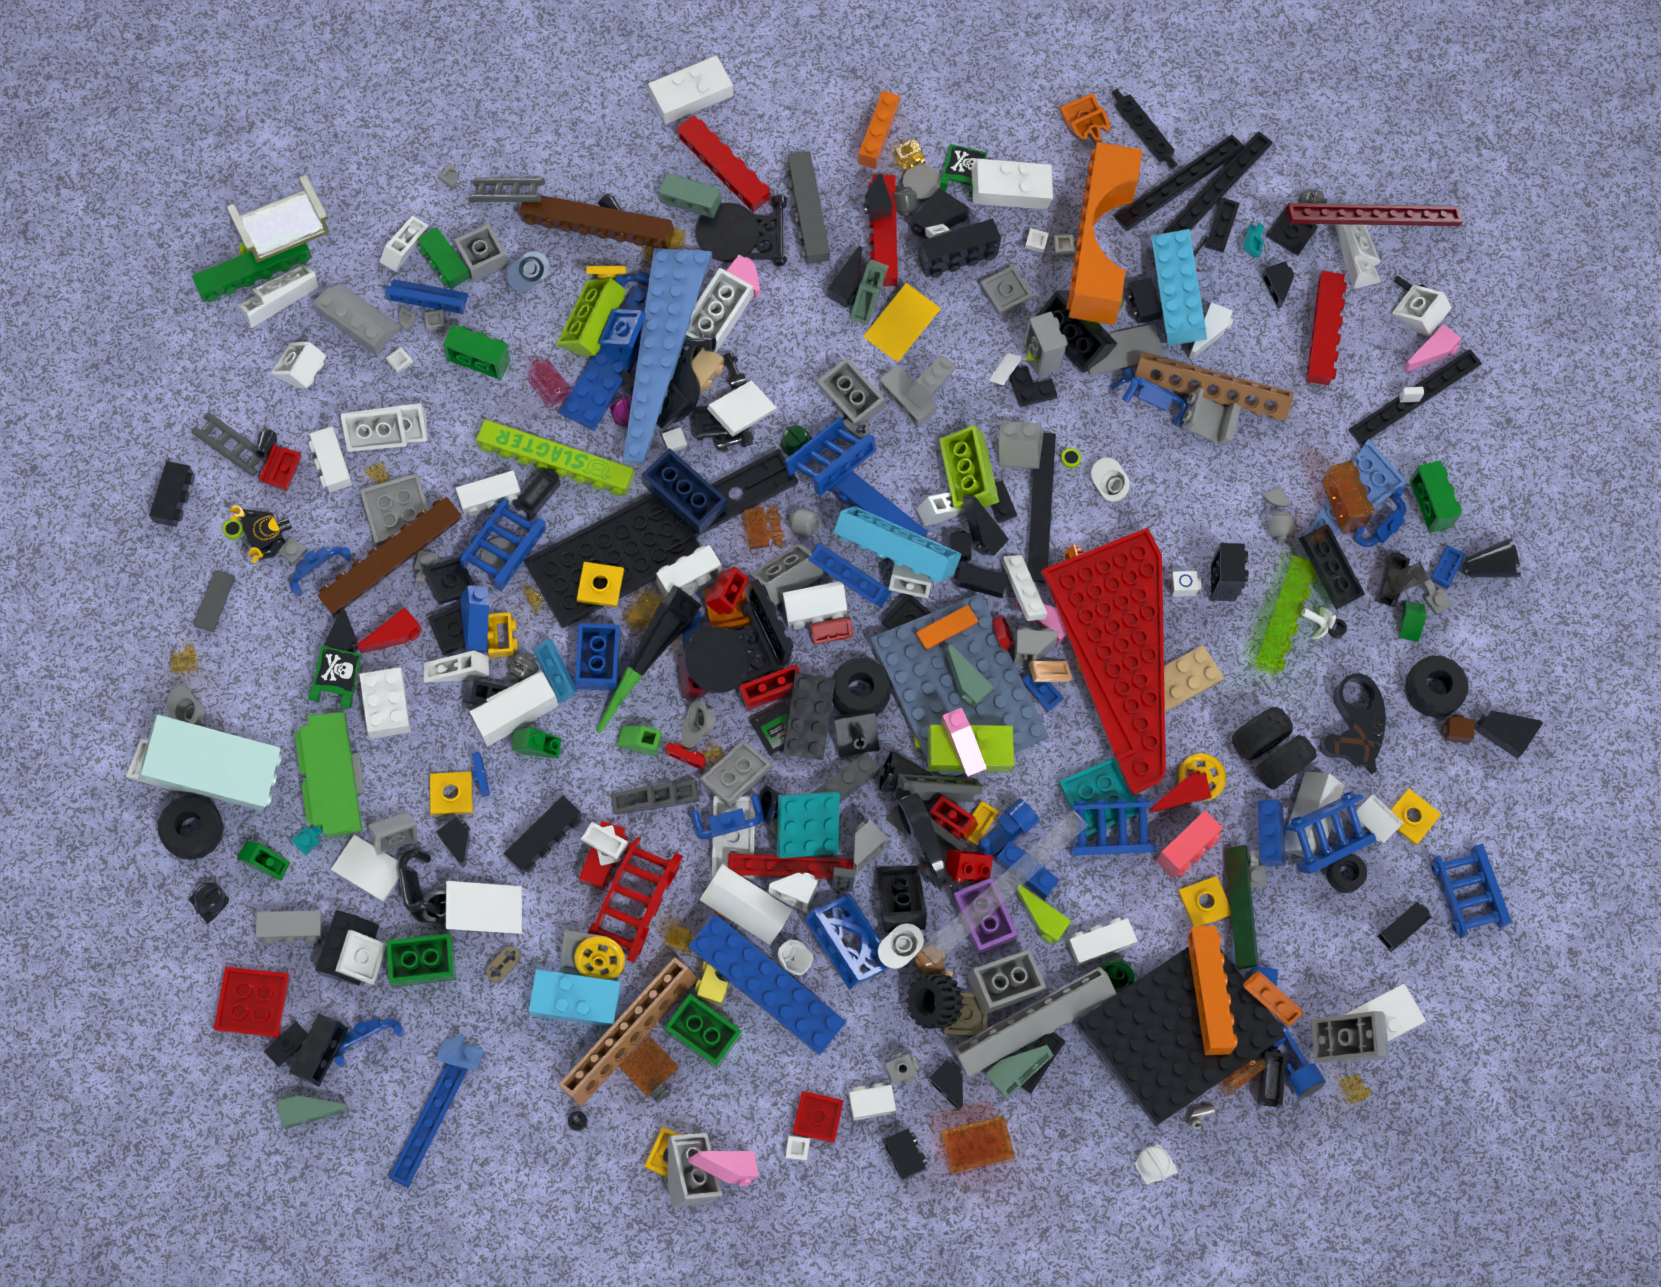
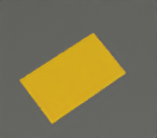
M906 283L863 337L893 360L899 362L941 308Z

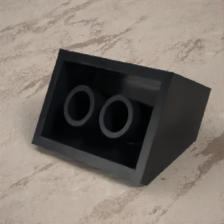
M336 910L315 971L321 976L360 986V980L335 971L348 930H353L375 939L379 925L357 915Z

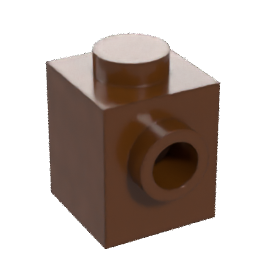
M1463 715L1450 716L1442 725V734L1445 735V741L1469 744L1474 739L1475 719L1464 718Z

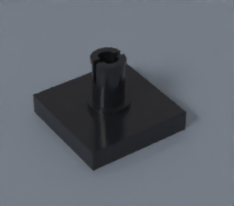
M874 710L833 717L839 757L880 750Z

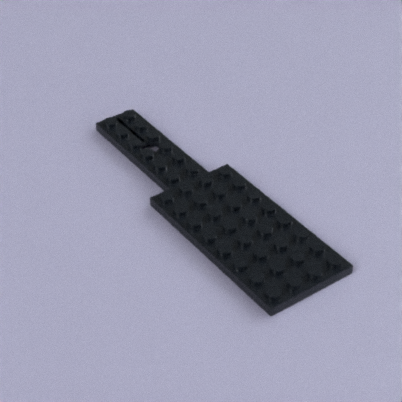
M779 449L711 484L727 499L728 508L703 533L798 484L795 474L791 476L787 474L785 458ZM735 487L741 488L745 495L741 500L735 501L729 496L730 490ZM652 493L523 561L560 627L563 629L605 607L577 602L584 562L624 568L620 599L657 579L656 573H658L659 569L666 565H673L680 557H688L701 546L696 540L699 534ZM597 577L593 580V586L597 589H603L608 584L607 579Z

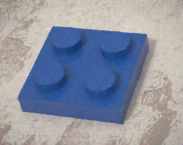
M612 309L598 343L602 347L632 349L646 314L642 310Z

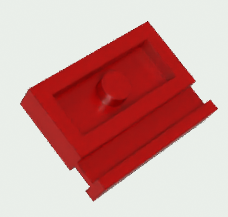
M273 445L260 475V483H266L288 491L302 458L301 453Z

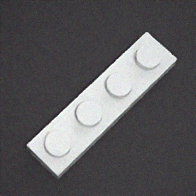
M1022 555L1003 557L1001 563L1006 574H1009L1008 579L1026 621L1046 619V609Z

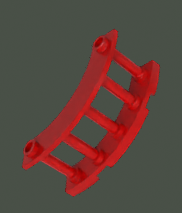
M638 836L633 843L630 842L625 851L626 856L610 886L597 920L591 924L588 934L607 936V938L614 940L620 946L627 948V951H629L627 960L633 963L636 962L642 952L650 930L648 928L653 916H656L663 901L661 897L665 889H669L677 875L683 855L675 853L672 859L668 858L666 860L638 848L641 838ZM637 856L663 867L665 872L663 875L659 874L657 876L630 863ZM625 872L654 883L656 889L653 896H645L619 885ZM615 893L645 904L644 907L647 909L643 918L639 917L637 919L611 908L610 904ZM606 915L634 926L638 930L634 940H628L602 929L601 927Z

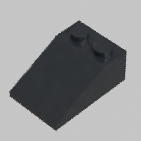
M919 866L877 868L884 932H892L899 925L906 923L915 925L920 930H926L927 910Z

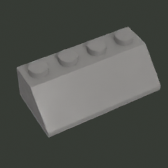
M342 284L325 289L313 302L317 314L376 356L401 329L400 325Z

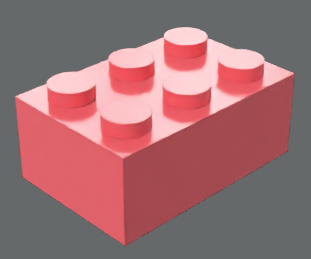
M1205 810L1160 853L1156 862L1173 879L1177 875L1181 878L1189 870L1192 861L1197 863L1204 856L1203 854L1207 851L1206 847L1210 850L1222 837L1220 832L1223 827Z

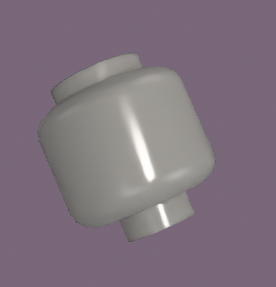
M800 508L794 514H791L789 524L795 534L810 537L818 532L820 518H818L817 513L814 511Z
M1288 511L1272 513V516L1268 518L1269 535L1276 537L1277 541L1288 540L1289 535L1295 532L1293 516L1288 514Z

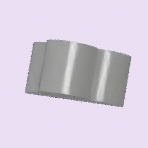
M1372 1011L1311 1019L1314 1062L1389 1059L1386 1015L1384 1012Z

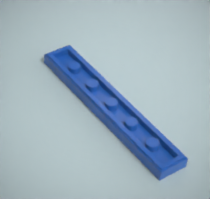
M446 1064L389 1179L409 1188L468 1069Z

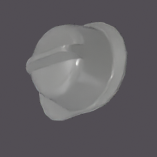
M176 686L173 688L167 699V708L171 717L176 720L203 726L204 706L194 698L187 687Z
M696 700L689 707L682 725L681 743L684 747H695L702 736L710 733L715 726V710L706 707L703 701Z

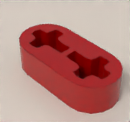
M1000 615L994 618L992 624L1003 650L1006 651L1014 647L1015 643L1004 616Z

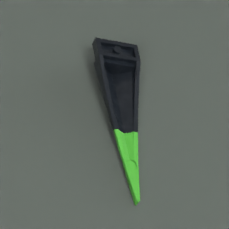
M673 585L664 603L660 602L596 729L598 733L602 732L618 707L651 665L695 618L701 604L681 588Z

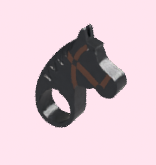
M1355 673L1344 678L1336 686L1333 696L1334 703L1347 723L1349 730H1346L1340 736L1336 734L1328 735L1320 742L1319 748L1326 757L1346 759L1355 768L1365 767L1370 774H1374L1377 771L1375 759L1380 752L1385 732V704L1376 683L1367 675ZM1356 682L1366 688L1369 694V704L1366 710L1356 709L1347 704L1343 697V688L1346 683Z
M915 792L897 799V810L903 827L917 852L918 866L926 883L931 882L935 888L938 887L939 891H943L942 885L944 884L949 888L953 887L945 867L934 827L921 797Z

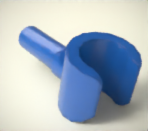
M1131 368L1122 372L1124 378L1110 385L1112 390L1121 384L1129 383V380L1134 377Z

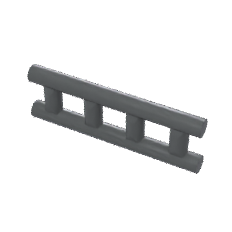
M474 178L473 184L478 186L476 194L469 195V202H540L541 195L536 194L538 185H545V178ZM530 185L528 194H519L520 186ZM486 186H495L494 193L484 194ZM503 186H512L511 194H501Z
M208 412L204 418L209 422L202 430L194 427L191 433L254 477L258 473V470L254 467L261 459L266 462L269 454L265 458L257 457L255 455V444ZM215 426L224 432L217 441L208 436ZM230 437L239 443L232 452L223 446ZM246 448L254 453L247 463L239 458V455Z

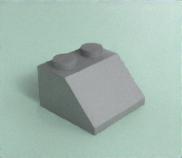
M1001 421L999 466L1039 469L1044 434L1040 423Z
M409 812L404 814L397 813L385 820L378 819L368 825L369 835L377 855L417 842V824Z
M872 820L867 823L862 822L855 829L853 848V870H855V875L886 848L888 837Z

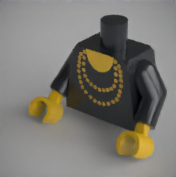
M238 505L232 506L229 512L236 513L231 516V520L237 521L239 517L242 519L240 520L241 525L252 547L247 556H254L251 560L254 564L259 559L274 558L282 548L283 543H285L282 532L292 529L288 517L276 522L272 512L242 509Z

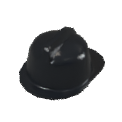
M770 786L763 787L759 794L764 813L763 824L765 827L770 825L772 819L778 817V795H783L781 792L773 790Z
M204 883L198 887L188 900L194 906L196 914H200L208 924L226 907L230 898L226 896L224 890L217 884Z
M446 890L421 894L422 901L439 906L440 912L436 915L421 909L417 912H411L413 918L418 922L446 924Z

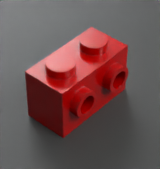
M736 567L721 571L705 604L718 615L731 612L736 607L749 578Z
M943 795L930 811L932 819L940 826L950 830V833L957 839L962 838L967 841L978 826L976 817Z
M948 849L945 867L948 876H951L953 881L964 882L965 879H968L969 882L979 883L981 880L990 878L994 856L982 852Z

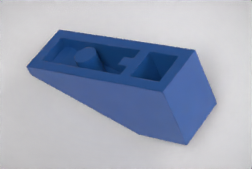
M467 586L460 596L466 651L486 652L489 616L487 587Z

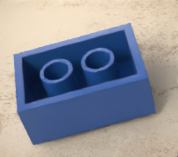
M579 623L575 674L577 689L616 691L619 674L620 625Z

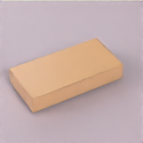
M1031 661L1029 663L1034 682H1070L1072 679L1067 661Z

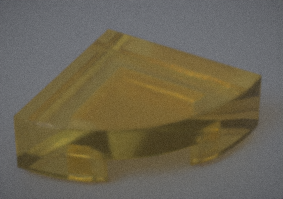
M383 463L364 469L366 475L370 479L372 478L373 481H380V483L390 481Z
M712 747V751L704 750L702 754L706 760L722 759V747Z

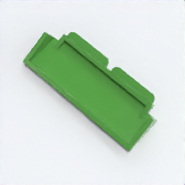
M346 713L307 716L309 726H300V730L295 733L300 773L306 775L307 779L302 783L306 821L309 825H314L317 828L323 827V834L331 839L363 831Z

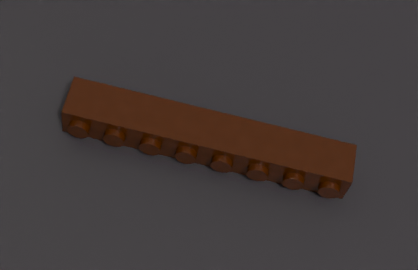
M541 195L540 202H522L519 210L522 221L528 225L537 224L549 229L558 228L565 232H578L585 236L589 234L601 239L610 238L618 242H631L637 246L646 245L652 248L668 249L674 233L672 220L543 195Z
M447 496L444 499L442 497L438 498L433 502L431 509L421 511L416 516L417 519L414 522L404 524L400 528L401 532L395 536L392 534L384 540L385 544L380 548L376 546L368 552L369 556L363 561L361 559L357 560L352 564L351 570L347 573L343 571L336 576L334 583L331 585L326 584L319 590L318 598L333 616H336L341 609L348 607L463 519L461 513Z

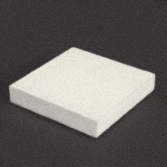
M348 930L335 971L374 985L387 944L353 930Z

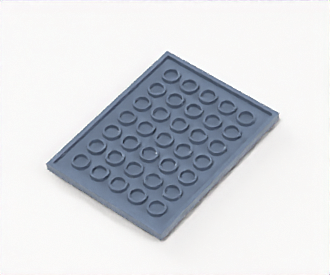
M981 593L870 638L882 667L889 675L894 693L927 763L928 729L930 725H942L943 715L961 707L970 725L1013 726L1014 753L1049 738L1008 650H1003L998 642L992 624L993 618ZM969 605L979 621L978 624L925 651L915 635L916 632ZM950 644L994 687L991 694L974 709L971 706H967L961 700L962 696L959 694L945 653ZM931 771L933 775L942 777H958L965 774V772Z

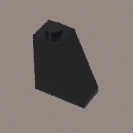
M938 188L912 218L911 229L917 236H923L927 239L929 237L926 236L925 228L944 224L948 228L953 227L969 218L970 208L941 188Z
M1491 710L1487 716L1483 714L1476 723L1479 725L1476 732L1518 759L1544 722Z

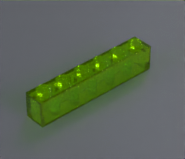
M1297 556L1292 558L1257 654L1254 668L1275 676L1279 670L1283 671L1287 661L1283 658L1285 653L1289 654L1293 642L1290 639L1292 635L1295 636L1299 624H1296L1298 617L1302 618L1301 612L1305 608L1302 606L1303 602L1308 600L1312 590L1309 589L1310 582L1314 583L1317 576L1310 561Z

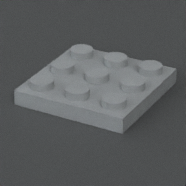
M418 473L360 489L376 546L385 544L384 540L390 535L394 534L395 536L401 532L400 528L407 522H414L417 519L416 516L421 511L429 510Z

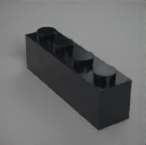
M563 795L503 853L505 859L522 875L525 872L530 873L537 865L535 862L540 857L545 858L552 849L550 847L555 843L559 844L566 837L565 833L570 828L575 829L580 824L581 812Z

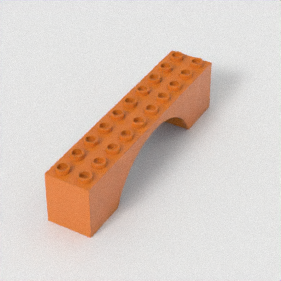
M1097 142L1096 149L1091 151L1087 169L1089 176H1087L1085 190L1088 191H1084L1083 205L1086 206H1082L1080 217L1083 221H1080L1078 235L1080 236L1077 237L1076 242L1077 248L1074 255L1072 280L1066 309H1070V318L1110 325L1116 324L1122 300L1126 270L1117 266L1104 254L1095 238L1093 227L1109 211L1122 205L1132 204L1139 179L1143 149Z

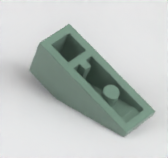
M950 644L945 653L959 694L962 696L961 700L967 706H971L974 709L991 694L994 687Z
M1045 1045L1002 1059L998 1063L993 1064L985 1075L1007 1099L1054 1055L1049 1047Z
M295 1094L285 1095L282 1097V1100L276 1101L281 1124L285 1129L349 1111L348 1106L343 1103L299 1095L295 1096Z

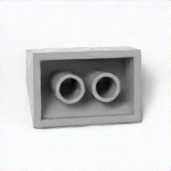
M848 357L817 381L855 425L872 419L886 408L885 398Z
M800 543L749 573L753 580L759 579L761 585H765L768 592L767 598L774 605L783 602V593L802 589L809 584L817 582L819 578L824 576L822 569L808 560L812 552Z

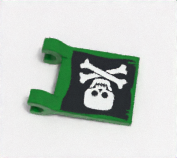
M950 144L940 181V188L946 191L949 181L967 184L971 186L969 197H973L972 168L977 159H986L987 152Z
M321 646L308 700L319 702L321 691L343 695L340 707L351 709L362 654Z

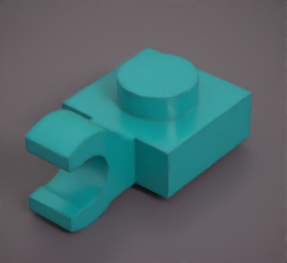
M1258 222L1257 227L1252 224L1249 225L1243 249L1255 258L1260 257L1264 240L1261 238L1264 226L1260 222Z
M306 826L291 841L306 856L321 843L318 837L323 833V827L317 828L313 826L310 830Z

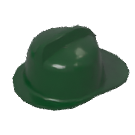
M787 426L779 445L789 457L813 439V437L802 426Z
M1112 958L1105 964L1093 969L1101 967L1108 974L1116 993L1126 989L1135 982V974L1131 969L1130 961H1125L1121 958Z

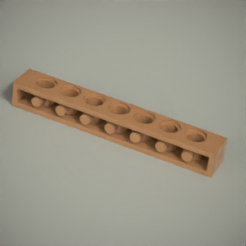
M1141 352L1135 376L1146 379L1166 390H1175L1176 393L1181 395L1191 394L1202 388L1204 389L1202 397L1213 400V402L1219 405H1232L1235 403L1241 406L1240 410L1247 409L1256 415H1269L1275 420H1287L1293 401L1292 391ZM1156 369L1159 370L1161 374L1153 375L1151 371ZM1178 375L1180 379L1172 380L1170 376ZM1197 380L1199 384L1191 385L1189 381ZM1216 385L1218 389L1210 390L1208 386ZM1229 390H1235L1237 394L1232 396L1229 395L1227 392ZM1248 395H1254L1256 399L1250 401L1246 397ZM1267 400H1273L1275 404L1269 406L1265 402Z
M674 957L558 1084L568 1097L580 1107L587 1102L694 984L697 978L691 970Z

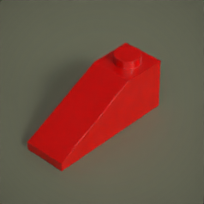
M404 607L356 646L359 652L363 654L404 644L410 640H416L420 636L422 629L416 619Z
M1200 771L1188 773L1187 778L1182 780L1149 809L1150 813L1211 799L1212 795L1206 773L1201 774Z

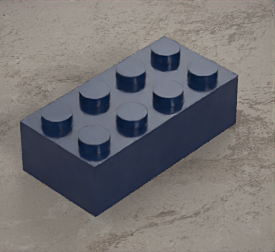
M670 448L641 474L642 484L699 535L728 508L727 499Z

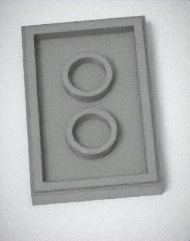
M742 740L700 778V783L730 808L773 768V765L747 742Z

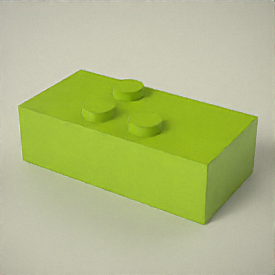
M930 725L928 729V771L965 772L943 725ZM970 725L987 768L981 772H1011L1014 767L1013 726Z

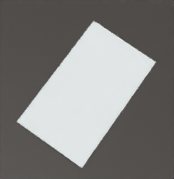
M446 881V929L522 934V886Z

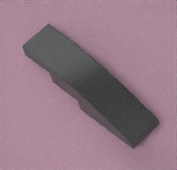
M696 780L677 784L671 782L654 787L648 785L611 794L615 815L700 801Z

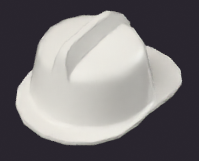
M1102 458L1093 465L1091 470L1092 480L1106 500L1114 502L1126 497L1130 482L1128 476L1116 460Z
M907 923L896 927L879 945L878 956L881 962L889 968L896 969L903 967L911 961L923 947L924 938L920 929L915 925Z
M1158 1144L1144 1149L1139 1154L1135 1163L1146 1184L1160 1180L1164 1181L1166 1177L1178 1173L1175 1164L1166 1150Z

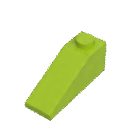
M1019 885L1016 894L1037 932L1041 934L1040 938L1048 944L1053 943L1056 945L1070 925L1071 920Z

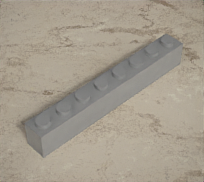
M1099 967L952 1049L968 1077L976 1075L985 1067L998 1063L1003 1057L1016 1053L1027 1044L1036 1042L1043 1035L1053 1033L1061 1025L1071 1023L1081 1014L1089 1013L1094 1007L1105 1003L1117 994L1108 974Z

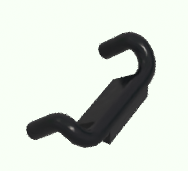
M416 849L408 850L401 856L398 863L403 905L410 912L424 909L437 915L440 912L439 906L422 901L418 873L407 870V863L411 858L429 863L431 856Z

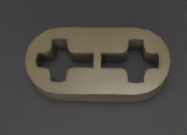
M506 947L488 966L486 974L489 980L494 983L503 981L519 963V951L514 947ZM513 952H515V960H509L506 964H504V962L507 960L506 953L512 954ZM502 965L503 968L500 970L501 976L491 977L493 975L491 970L493 968L497 970Z

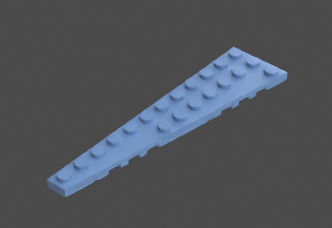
M654 248L645 307L646 316L642 327L623 458L624 463H645L652 442V436L656 430V423L668 393V386L673 378L687 335L686 332L689 329L691 316L702 289V282L712 258V251Z

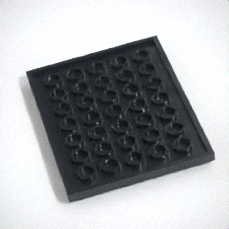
M1189 946L1077 1022L1155 1127L1285 1037L1283 1027L1268 1008L1244 988L1243 983L1246 980L1225 954L1223 970L1228 978L1226 989L1231 997L1229 1008L1230 1013L1234 1016L1233 1033L1237 1036V1046L1231 1054L1205 1055Z

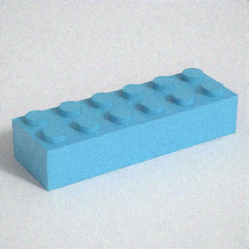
M1190 229L1151 236L1168 346L1207 340Z
M856 506L841 511L833 532L839 535V539L843 541L855 542L857 547L864 550L870 549L874 551L876 556L882 558L888 557L896 565H906L910 567L912 572L928 575V579L934 582L943 581L954 576L962 555L955 550Z

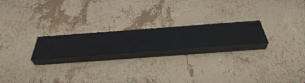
M1258 131L1244 146V150L1230 160L1163 233L1187 229L1191 231L1270 148L1273 142Z
M1231 134L1114 216V219L1127 232L1243 151L1244 145Z
M1471 349L1467 350L1413 386L1423 387L1424 395L1419 402H1400L1398 396L1351 427L1348 431L1360 445L1364 444L1368 439L1370 440L1481 366L1482 362Z
M1053 433L1043 434L1039 469L1033 470L1027 568L1033 582L1046 583L1041 571L1048 568L1056 441V434Z

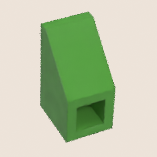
M623 726L617 747L657 757L662 741V731L645 726Z

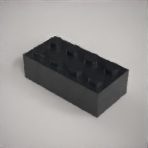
M992 218L920 241L918 259L926 278L930 276L936 278L949 270L950 272H955L962 266H974L981 260L986 259V261L994 259L999 252L1001 236Z

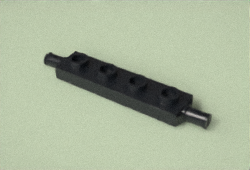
M1115 89L1112 92V95L1117 100L1115 108L1158 162L1166 161L1171 169L1174 166L1177 167L1178 163L1172 158L1175 149L1131 94L1123 96L1118 89Z

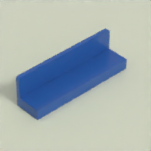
M396 279L392 281L391 286L387 285L385 291L387 300L438 310L443 309V311L464 314L468 293Z

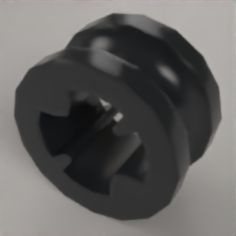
M1336 619L1335 624H1338V627L1341 626L1342 629L1339 633H1336V630L1334 631L1328 627V633L1333 638H1341L1347 631V625L1343 620Z
M575 1111L569 1115L568 1124L572 1130L582 1131L586 1128L588 1119L583 1112ZM577 1115L578 1118L580 1116L584 1118L581 1121L583 1125L580 1127L577 1124L576 1126L572 1125L574 1122L573 1118Z

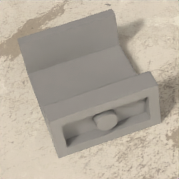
M1200 388L1188 397L1187 403L1189 405L1183 416L1184 424L1182 429L1224 446L1233 441L1241 406L1235 403L1227 408L1202 397L1204 389Z

